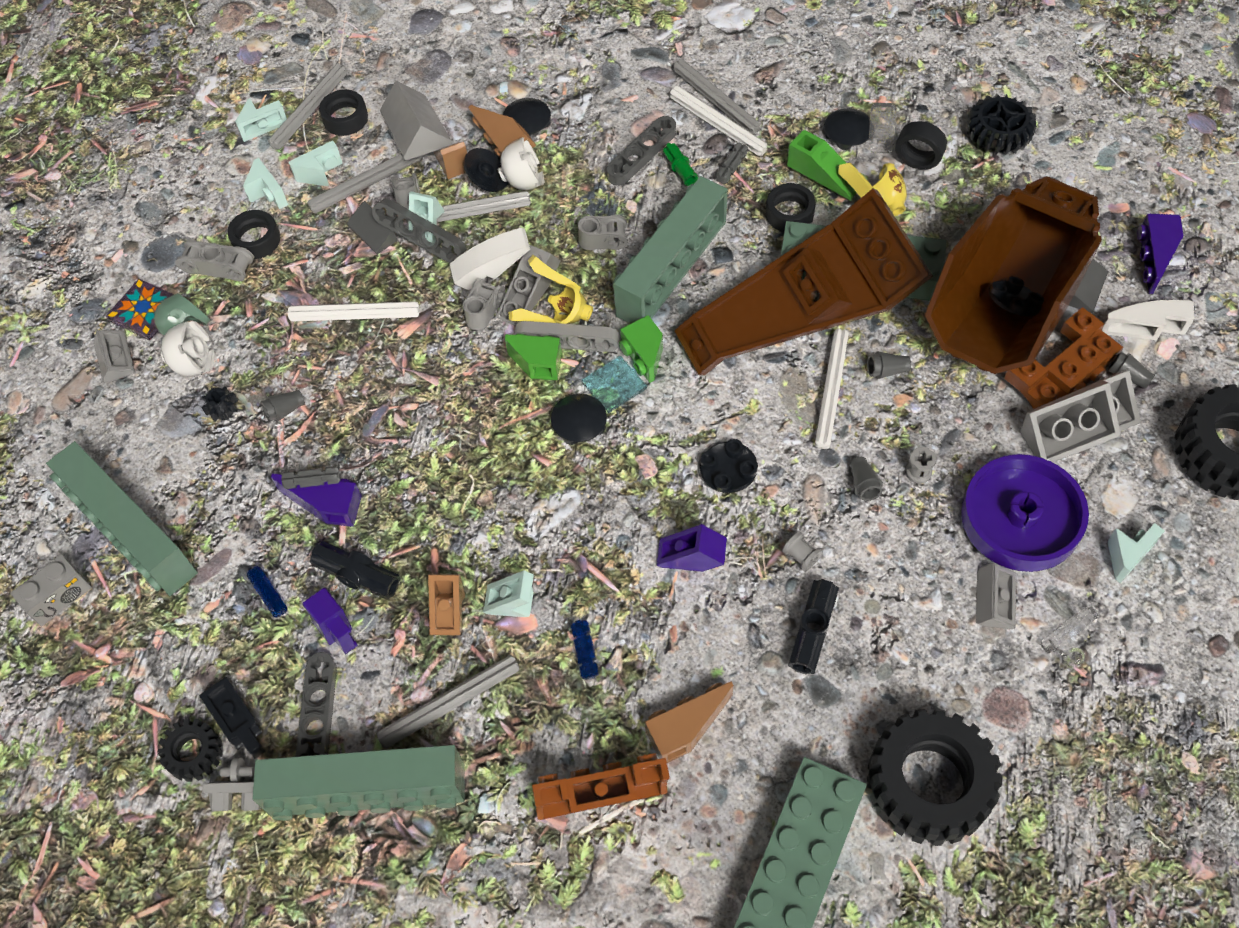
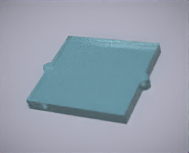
M621 356L582 379V384L593 397L603 404L608 414L647 389V385L637 375L635 368L632 369Z

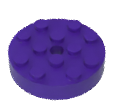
M1017 454L994 459L976 472L963 498L961 517L968 538L985 557L1005 568L1034 572L1055 567L1071 556L1086 532L1089 521V509L1084 492L1067 471L1044 458ZM1022 510H1024V511H1026V512L1029 513L1028 516H1027V518H1026V513L1023 512Z

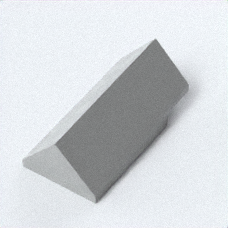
M395 81L380 112L387 124L389 133L405 161L453 145L427 97Z
M1127 369L1028 411L1020 433L1034 456L1055 462L1122 436V430L1140 424L1141 419L1130 371Z

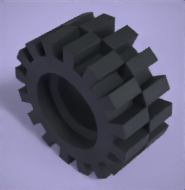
M183 719L184 725L176 722L173 724L175 728L173 732L169 729L164 732L168 738L167 740L161 738L159 744L163 747L158 749V755L161 757L159 761L165 767L164 769L177 779L192 782L194 777L199 781L203 779L202 773L205 772L207 775H210L213 772L210 769L212 764L218 767L220 762L216 757H222L223 751L219 747L223 746L218 738L219 735L207 723H202L199 719H194L193 722L190 719ZM189 740H200L202 749L198 756L191 761L181 760L179 753L182 746Z

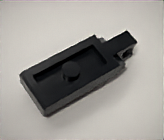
M224 677L199 695L228 741L237 750L245 746L254 759L266 752L256 738L263 733L259 728V723L227 677Z

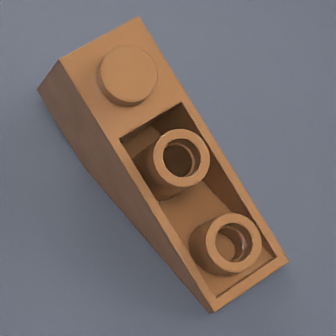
M473 105L468 107L474 115L471 119L480 129L485 130L483 136L488 142L497 146L494 151L500 158L507 145L522 137L524 141L527 140L532 148L536 146L526 130L513 118Z
M732 681L724 685L716 683L710 686L705 691V694L696 698L694 696L686 697L678 702L677 707L667 712L665 709L656 711L648 717L649 720L645 721L646 734L659 759L666 758L667 763L690 753L733 696L734 685Z

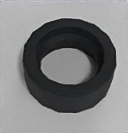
M349 89L337 90L325 96L320 103L319 112L323 124L332 134L347 136L357 133L368 121L363 97L356 91ZM344 107L356 109L353 114L344 118L331 116L335 111Z
M914 121L906 124L901 130L895 143V152L904 164L915 169L928 170L936 167L941 162L947 147V139L937 126L924 121ZM909 140L922 141L928 144L933 151L919 150Z
M795 183L781 184L773 188L768 194L765 214L768 223L780 232L785 231L786 221L811 224L816 205L814 194L808 188ZM793 201L803 205L806 210L797 215H786L779 212L775 206L782 202Z
M263 210L242 212L235 216L227 230L232 246H239L249 250L254 255V259L264 258L273 253L281 239L275 219ZM264 227L268 229L267 233L256 241L245 242L240 240L243 234L252 228Z

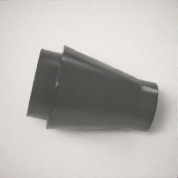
M877 351L875 354L869 355L867 370L871 377H876L877 379L910 372L911 359L909 356Z
M1120 352L1108 369L1113 375L1126 369L1129 370L1132 383L1144 389L1148 387L1155 376L1130 353Z
M300 390L266 396V400L260 402L269 422L274 420L278 422L297 408L305 405Z
M865 457L853 459L850 462V467L852 469L855 494L864 501L878 498L883 492L882 480L868 464Z

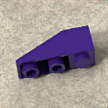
M1147 214L1143 224L1138 226L1137 239L1141 241L1142 246L1140 260L1144 262L1145 266L1143 281L1147 283L1149 294L1154 293L1184 236L1180 215Z
M271 475V479L279 492L325 524L354 527L362 498L356 483L347 479H340V482L337 484L324 482V485L300 488V485H297V488L285 489L282 485V475Z

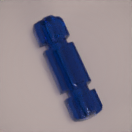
M255 566L248 570L246 576L273 617L278 618L285 614L288 608L262 568Z
M577 620L571 625L573 637L577 638L574 639L578 663L582 664L579 667L582 679L592 680L599 676L597 662H594L596 655L592 636L588 635V633H591L589 622L587 620Z

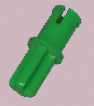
M667 143L663 153L670 161L671 169L673 172L678 173L685 186L694 184L699 177L690 166L689 158L681 153L675 143Z

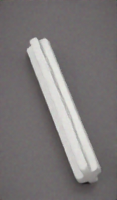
M675 86L670 91L671 99L736 142L746 144L748 149L756 155L762 156L767 151L768 145L766 142L680 86Z
M416 301L288 307V317L292 322L418 317L420 313L419 304Z
M838 328L834 331L815 440L817 448L829 449L831 444L849 335L845 329L841 330Z

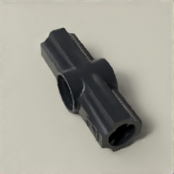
M325 541L316 544L312 550L311 565L336 576L342 584L354 590L362 588L386 600L393 597L398 590L401 580L400 576L374 564L368 556L361 552L352 550L349 553Z
M821 579L814 580L788 663V666L794 669L795 672L805 675L815 674L839 591V587L831 581ZM816 623L821 627V629L812 630L807 626V624Z

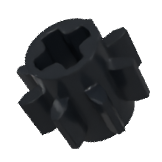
M225 386L222 389L211 388L206 396H202L206 404L201 408L206 415L211 416L214 422L218 419L229 420L234 412L238 411L234 405L238 402L237 397L234 393H229Z

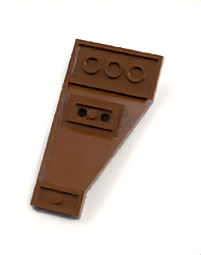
M872 188L832 223L694 313L674 331L698 375L705 376L725 359L889 311L931 279L933 275L879 191ZM806 271V277L802 279V274ZM819 293V299L815 301V296Z

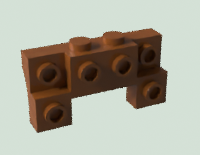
M1082 307L1064 322L1060 331L1074 342L1047 366L1044 367L1034 360L1032 365L1007 371L1004 379L1020 391L1032 408L1035 409L1086 387V384L1091 380L1093 382L1098 381L1105 373V368L1113 362L1124 347L1102 331L1104 326L1102 321Z
M653 753L637 757L638 763L627 767H622L621 762L602 765L603 772L590 774L589 768L570 772L571 778L558 779L557 773L537 777L538 784L532 785L537 819L543 820L667 794V782L670 776L666 758L657 759V754Z

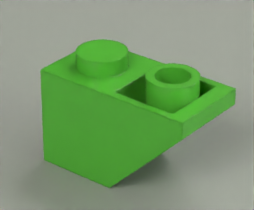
M647 315L620 329L621 341L619 346L625 356L631 357L637 373L640 376L644 375L647 381L651 383L655 380L663 352V333L650 316Z
M524 334L505 335L508 355L531 379L558 380L562 357L560 338L552 336H526Z

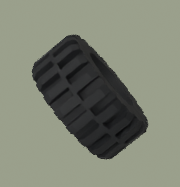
M1236 384L1224 385L1223 388L1215 387L1209 389L1207 393L1201 394L1195 400L1176 430L1174 448L1175 453L1180 455L1177 459L1182 468L1186 467L1188 470L1186 474L1192 481L1196 479L1201 483L1199 487L1206 491L1211 489L1216 492L1215 495L1223 498L1229 495L1232 496L1233 500H1239V453L1227 447L1216 432L1218 428L1239 431V387Z
M926 709L915 710L912 717L907 713L898 717L896 723H890L884 729L882 736L878 738L867 767L869 769L867 788L872 789L870 799L873 806L881 808L879 816L885 823L891 820L896 825L893 831L902 836L904 832L913 835L911 841L922 844L924 839L930 840L931 846H942L945 841L953 844L961 841L964 836L973 834L992 813L991 811L1000 797L998 790L1002 786V774L997 773L1001 763L998 755H991L990 753L993 744L989 738L982 739L978 735L981 729L974 723L969 727L962 722L963 716L954 713L951 718L945 716L946 711L942 709H935L932 714H928ZM917 751H933L947 757L961 774L963 780L961 796L955 802L948 804H935L920 798L910 789L905 781L902 767L906 757Z

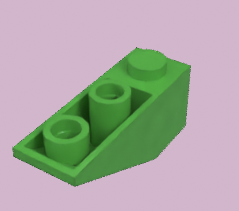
M803 130L789 144L788 167L849 200L857 194L851 185L838 174L839 165L846 162L825 140Z

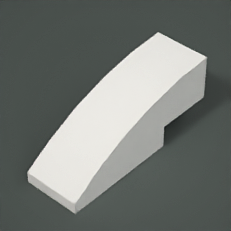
M518 228L494 236L457 257L450 263L454 284L470 291L478 278L484 279L488 276L496 279L530 250L525 229Z
M1156 300L1126 306L1107 314L1102 331L1107 335L1156 341L1161 332L1185 335L1194 320V301Z

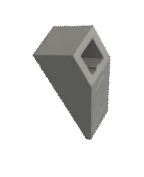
M529 245L530 250L522 256L496 315V318L514 326L521 321H510L508 312L517 309L532 311L552 282V279L534 272L528 262L529 258L532 255L536 256L554 271L557 270L560 260L551 253Z

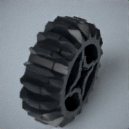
M997 93L993 98L987 95L984 100L979 99L976 105H973L966 122L967 134L970 135L971 142H976L977 148L985 147L986 152L989 150L994 151L995 155L998 152H1003L1007 155L1010 151L1016 154L1019 149H1024L1033 139L1037 127L1036 114L1032 113V107H1026V101H1017V96L1013 99L1008 98L1007 94L1004 97H1000Z

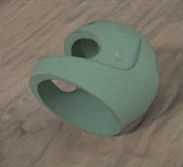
M178 293L164 299L157 306L154 313L155 326L163 336L169 329L183 322L192 320L205 326L210 322L208 316Z

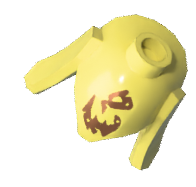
M851 163L839 165L838 174L851 185L861 198L874 188L879 191L894 216H898L906 210L904 205L907 197L906 185L894 164L888 163L883 165L879 175L880 180L873 186Z
M532 255L528 262L534 272L552 279L558 284L566 285L565 289L561 294L556 296L550 295L548 298V302L555 309L554 319L547 315L517 309L508 312L509 320L571 324L582 319L588 322L593 312V306L586 304L587 301L580 292L581 287Z

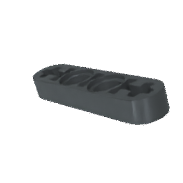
M662 116L656 119L608 164V181L616 186L627 183L676 136V121L669 116ZM648 140L656 142L652 146H647L643 143ZM631 155H638L639 157H641L636 161H631L628 159V157Z
M388 198L382 199L372 208V215L379 224L446 262L451 263L466 252V246L460 238ZM382 208L387 209V210H386V213L388 214V216H386V215L384 214V213H385V210L382 209ZM403 219L411 221L413 230H408L404 227ZM426 231L431 232L435 236V243H431L426 239ZM450 246L454 247L455 254L451 252L452 248Z
M324 652L315 653L308 659L306 664L295 757L311 756L312 747L306 742L314 744L313 750L316 755H328L337 665L332 657ZM321 662H325L328 667L322 670L321 678L324 682H319L320 675L315 669L321 666ZM318 690L325 691L327 696L324 702L318 705L310 702L314 692ZM312 721H322L323 728L317 735L307 734V727Z

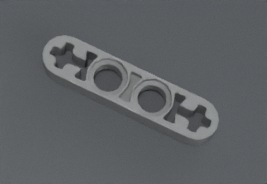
M534 321L518 322L514 335L524 334L526 336H552L560 338L561 349L602 352L615 351L618 348L620 337L619 332L612 327Z

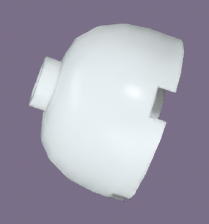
M522 137L507 145L501 154V167L498 168L504 182L508 181L512 187L518 190H531L544 185L543 171L540 173L537 171V165L540 162L527 140L524 141Z
M187 321L174 326L167 331L162 339V360L179 375L192 377L209 372L213 368L215 354L213 349H208L206 342L211 341L208 334L195 321Z

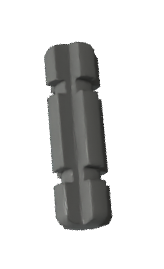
M741 142L735 144L732 149L733 151L729 153L721 165L722 167L716 173V180L723 184L729 182L731 175L734 174L742 162L741 159H744L747 154L748 147L746 144Z
M337 466L326 467L323 471L322 468L298 470L296 474L294 471L282 473V485L285 489L297 488V485H300L301 488L324 485V482L337 484L341 479L340 470Z

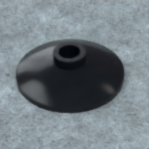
M474 148L465 155L464 169L475 185L489 192L502 191L509 182H504L499 174L498 168L501 167L500 157L495 153L483 148Z

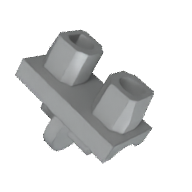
M234 757L230 767H221L220 776L230 777V781L203 783L202 794L209 793L211 811L232 810V793H242L241 810L252 811L262 809L252 800L254 780H244L245 776H254L255 767L245 766L242 757Z

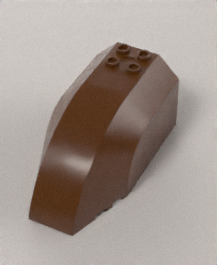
M1048 176L1028 183L1023 190L1019 188L1013 189L1008 196L1003 194L996 196L948 254L925 313V317L941 349L950 353L955 358L963 359L977 366L980 370L993 374L1032 365L1065 313L1102 241L1101 236L1098 235L1100 223L1097 222L1099 216L1098 197ZM1011 276L1022 279L1025 287L1043 296L1044 302L1040 312L1034 316H1020L1004 310L991 299L988 292L990 285L996 281H1008Z

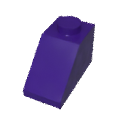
M703 524L666 536L659 540L656 566L700 572L722 566L725 563L727 538Z

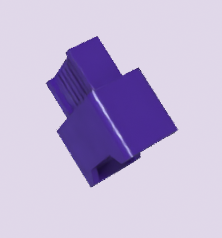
M326 588L321 589L302 603L312 620V624L329 645L336 642L345 655L358 646L349 634L352 628L343 609Z

